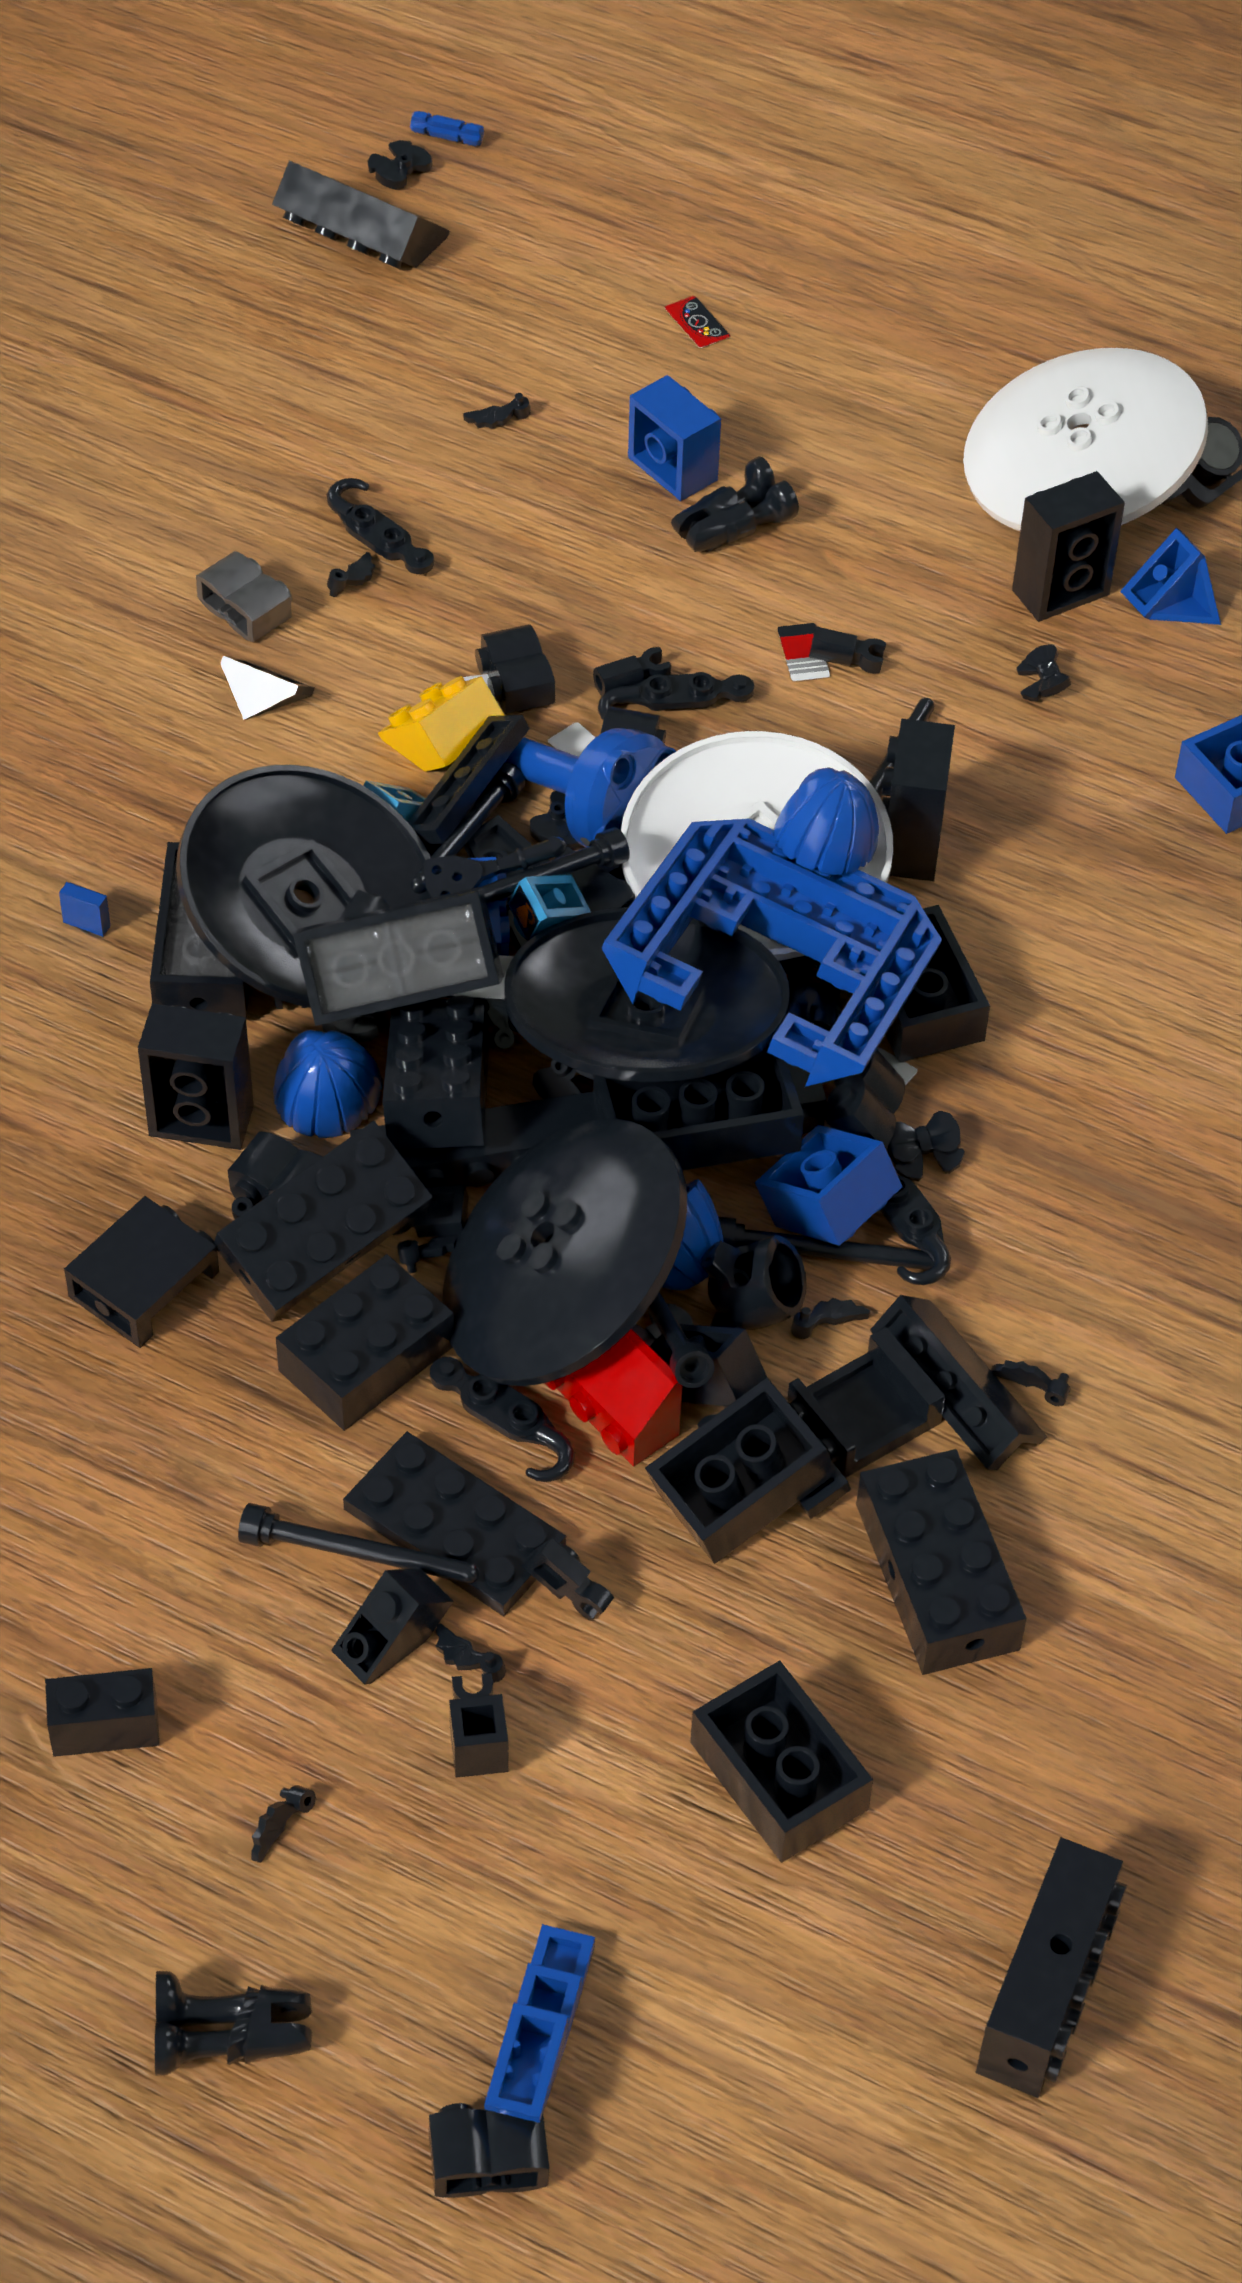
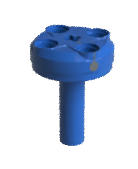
M614 728L594 738L579 757L523 737L505 762L512 763L520 768L526 780L565 794V818L568 829L573 838L586 848L589 847L590 841L595 839L597 833L613 827L621 830L627 805L638 785L655 766L675 753L676 750L666 746L659 738L642 731Z

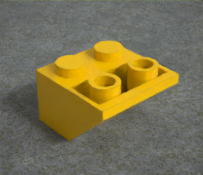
M460 676L444 686L441 682H438L419 694L422 701L414 707H411L410 704L403 706L389 715L388 720L390 724L379 731L378 735L382 741L424 772L447 767L455 761L489 716H504V713L482 676L466 681Z

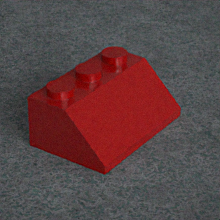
M632 1329L608 1351L585 1367L562 1378L544 1383L551 1390L557 1389L569 1401L574 1414L582 1422L586 1423L589 1421L601 1433L602 1440L607 1448L615 1455L621 1454L633 1467L679 1436L682 1385L675 1378L670 1366Z

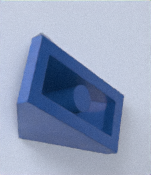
M1175 528L1120 592L1143 617L1150 620L1221 625L1205 555L1181 530Z

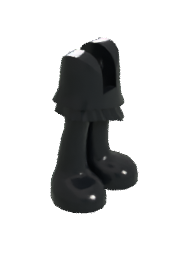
M156 1971L155 2075H168L174 2072L181 2064L202 2058L227 2055V2065H231L245 2058V2064H248L257 2059L289 2056L309 2051L312 2042V2031L309 2027L298 2023L271 2022H294L310 2016L312 2012L310 1994L298 1990L278 1989L261 1985L260 1990L248 1986L246 1993L219 1997L194 1996L182 1991L180 1982L174 1973L170 1971ZM234 2023L232 2029L220 2031H185L180 2029L186 2026Z

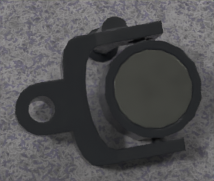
M1208 417V435L1199 462L1178 490L1161 504L1169 503L1181 494L1194 507L1204 508L1242 479V469L1231 475L1242 464V438L1238 430L1230 422L1219 417ZM1225 479V481L1215 489H1209L1205 487L1215 485Z

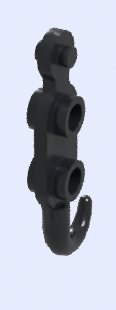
M345 478L336 481L329 487L326 495L328 505L339 515L346 531L351 536L387 560H403L406 569L413 574H426L433 569V554L425 548L414 547L410 534L404 528L369 505H355L341 497L344 491L352 488L367 491L369 489L368 483L360 479Z
M705 672L680 675L656 674L634 685L612 688L604 693L598 702V713L601 719L604 720L609 706L622 703H635L644 705L653 711H663L665 709L683 708L704 709L721 698H727L735 702H744L751 699L754 695V682L748 676L739 674L732 675L726 680H717Z
M898 1175L903 1187L887 1201V1204L880 1211L903 1241L926 1252L931 1257L933 1266L927 1271L918 1273L911 1272L905 1267L900 1266L897 1268V1274L904 1281L913 1285L933 1284L947 1274L951 1264L949 1250L944 1244L941 1220L915 1183L908 1178Z
M442 1357L433 1362L430 1367V1380L432 1384L442 1391L457 1392L461 1397L463 1408L469 1414L509 1439L517 1442L543 1445L557 1454L558 1461L552 1468L547 1470L528 1468L525 1472L527 1477L536 1481L551 1482L559 1480L568 1474L574 1464L575 1457L571 1441L563 1433L556 1430L543 1409L536 1402L508 1385L493 1382L481 1375H468L462 1363L455 1358Z

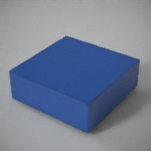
M66 882L59 892L63 923L103 937L111 926L107 896Z

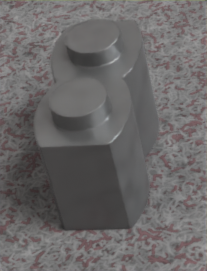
M234 551L196 575L197 597L202 604L217 617L225 619L231 628L247 641L255 642L292 617V596L288 587L282 581H276L272 577L263 574L262 568L253 558H247L245 555Z

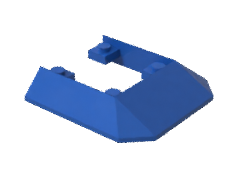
M750 818L691 822L605 939L602 946L604 954L632 1004L642 992L662 1004L681 1011L697 988L703 971L668 955L693 919H696L714 930H719L732 936L739 925H742L820 962L821 965L816 975L817 977L831 983L838 989L853 993L830 1032L788 1013L773 1036L767 1052L792 1066H797L809 1072L810 1075L805 1087L862 1073L942 941L916 897L860 870L851 873L843 871L842 874L830 875L820 873L818 867L814 871L804 868L796 863V858L791 860L778 847L779 842H775L773 829Z

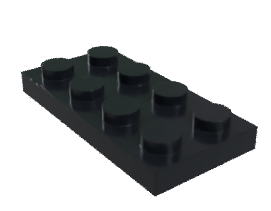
M408 1431L343 1498L345 1511L399 1547L475 1564L479 1569V1577L475 1582L464 1583L451 1579L448 1580L503 1617L537 1580L521 1566L530 1553L551 1538L557 1543L566 1545V1535Z

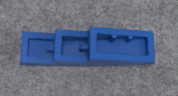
M542 1924L532 1961L527 1965L517 2003L514 2002L485 2100V2110L540 2123L581 1997L595 1948L594 1936Z

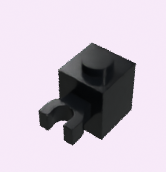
M492 1673L481 1674L482 1689L477 1693H468L463 1689L462 1676L452 1677L453 1699L449 1700V1716L456 1778L509 1772L508 1734L502 1694L493 1695Z

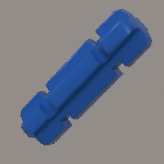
M415 111L410 122V129L416 133L428 134L429 132L430 136L454 142H461L463 140V144L479 146L483 141L484 127L482 125L473 123L465 125V121L439 115H433L432 117L431 113Z

